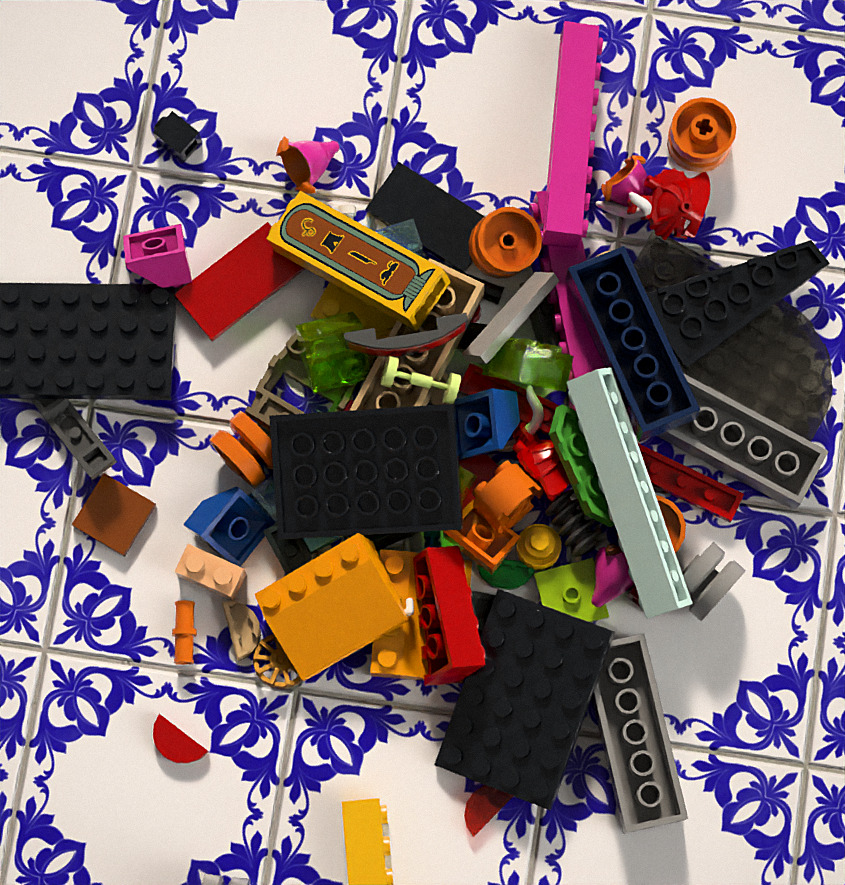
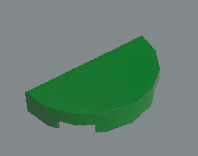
M504 559L491 575L477 564V570L481 578L491 587L503 591L515 590L525 585L535 569L525 566L519 560Z

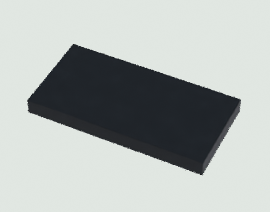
M397 163L366 207L367 213L440 260L450 262L454 269L466 273L473 263L469 254V238L473 228L485 216L402 163Z

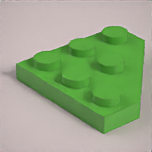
M562 404L556 407L549 436L584 514L608 527H612L615 524L609 517V506L605 494L599 487V477L595 465L589 458V447L584 434L579 428L577 412Z

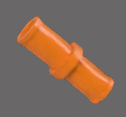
M187 600L176 601L175 628L172 629V636L175 637L174 663L178 665L194 664L193 643L194 637L197 636V629L194 628L195 602Z

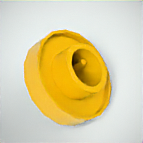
M533 524L526 527L519 536L521 538L516 543V552L520 561L525 566L543 570L551 567L558 560L561 553V539L552 527L544 524Z

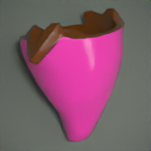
M608 544L607 547H600L596 553L594 561L596 581L591 599L595 607H601L624 594L635 584L629 576V565L625 553L619 545Z

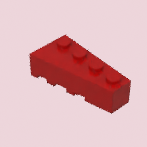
M427 547L413 558L416 598L422 600L423 604L420 609V615H418L419 627L425 629L426 646L421 647L422 659H428L429 674L424 675V686L454 684L486 665L485 650L481 645L479 637V623L474 614L471 601L472 591L467 583L465 560L461 556L460 547Z

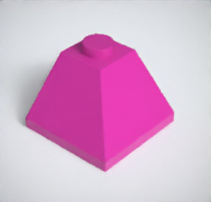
M181 224L123 236L127 269L162 288L171 286L178 288L192 282Z

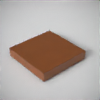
M104 473L73 521L72 526L125 557L157 505Z

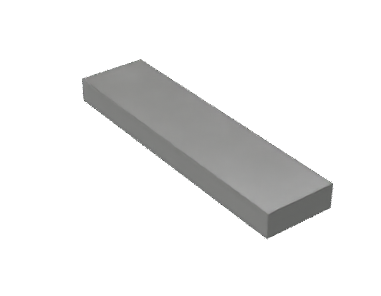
M534 272L462 353L466 361L487 364L558 284L559 280L555 273Z

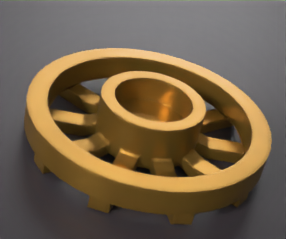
M274 633L259 642L253 655V666L256 675L264 684L277 689H287L303 681L300 676L290 681L288 673L291 670L297 675L299 674ZM274 640L277 647L275 650L268 645V643ZM263 648L271 653L270 656L259 654ZM258 660L270 661L269 664L259 669ZM272 668L274 672L269 679L263 673ZM283 674L285 682L275 681L277 675Z

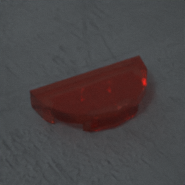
M486 785L474 791L466 803L464 813L466 827L471 835L474 837L513 796Z

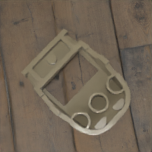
M323 326L302 328L286 342V347L277 356L274 355L268 363V369L263 378L260 379L255 390L256 397L251 407L247 406L245 410L246 415L270 430L269 416L304 413L271 393L283 374L332 402L333 405L328 412L342 411L350 400L349 398L362 373L363 359L361 353L346 348L345 337Z

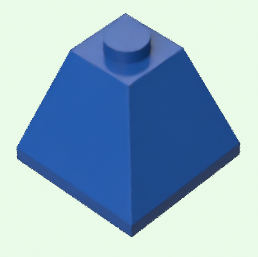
M491 388L455 400L459 461L504 448L520 422L517 392Z
M236 486L203 500L183 525L226 561L241 567L265 537L263 531L273 526L276 521Z

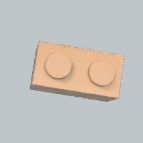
M187 544L175 569L178 577L231 601L235 600L246 577L244 568L190 544Z

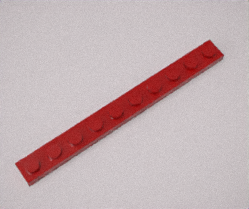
M472 363L469 364L460 382L458 393L468 396L491 388L515 391L518 397L520 422L528 424L531 421L533 411L527 400L526 389ZM536 394L544 411L542 425L537 431L549 436L556 407L560 405ZM638 443L652 486L731 523L744 496L743 493Z

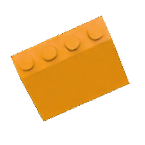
M360 533L353 535L254 594L267 624L303 681L409 621L373 541Z
M380 549V558L403 608L406 609V599L412 598L414 614L407 616L408 622L373 641L371 677L424 681V675L429 674L428 659H422L421 647L426 646L425 629L419 627L418 620L423 604L422 600L416 598L413 558L419 554L417 552ZM465 560V574L468 586L470 587L472 561Z

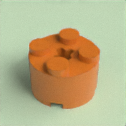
M508 460L496 469L495 477L488 483L483 481L472 492L476 497L473 502L474 509L499 534L503 533L502 526L505 525L510 529L521 521L534 507L531 503L534 496L540 499L543 494V489L518 464H511Z

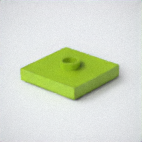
M593 558L533 574L541 605L591 623L609 618L606 604L601 607H595L591 602L596 581Z

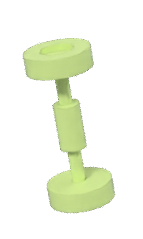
M388 356L381 377V386L391 388L396 376L409 380V384L430 389L431 386L443 389V403L454 404L460 387L461 375L450 373L446 384L433 381L431 376L413 371L411 374L397 371L399 358Z

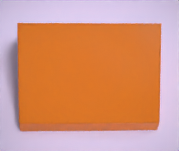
M472 500L462 510L463 529L443 531V538L452 545L459 546L461 552L492 575L521 537L505 525L502 526L503 533L499 534L474 509V500Z

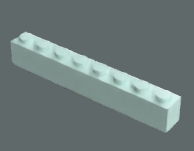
M596 369L567 381L569 399L575 406L579 418V428L586 438L589 447V458L595 465L599 477V487L605 494L609 506V517L615 524L619 536V546L625 553L629 565V576L635 583L639 595L640 608L645 612L648 619L693 604L613 369Z

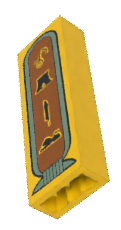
M302 191L297 194L295 199L288 203L285 213L277 223L273 224L266 238L275 252L415 331L419 329L451 283L443 268Z

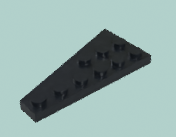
M812 240L778 250L770 255L749 259L747 262L735 266L730 265L701 274L681 283L657 288V290L647 293V296L677 360L687 370L827 268L830 263Z

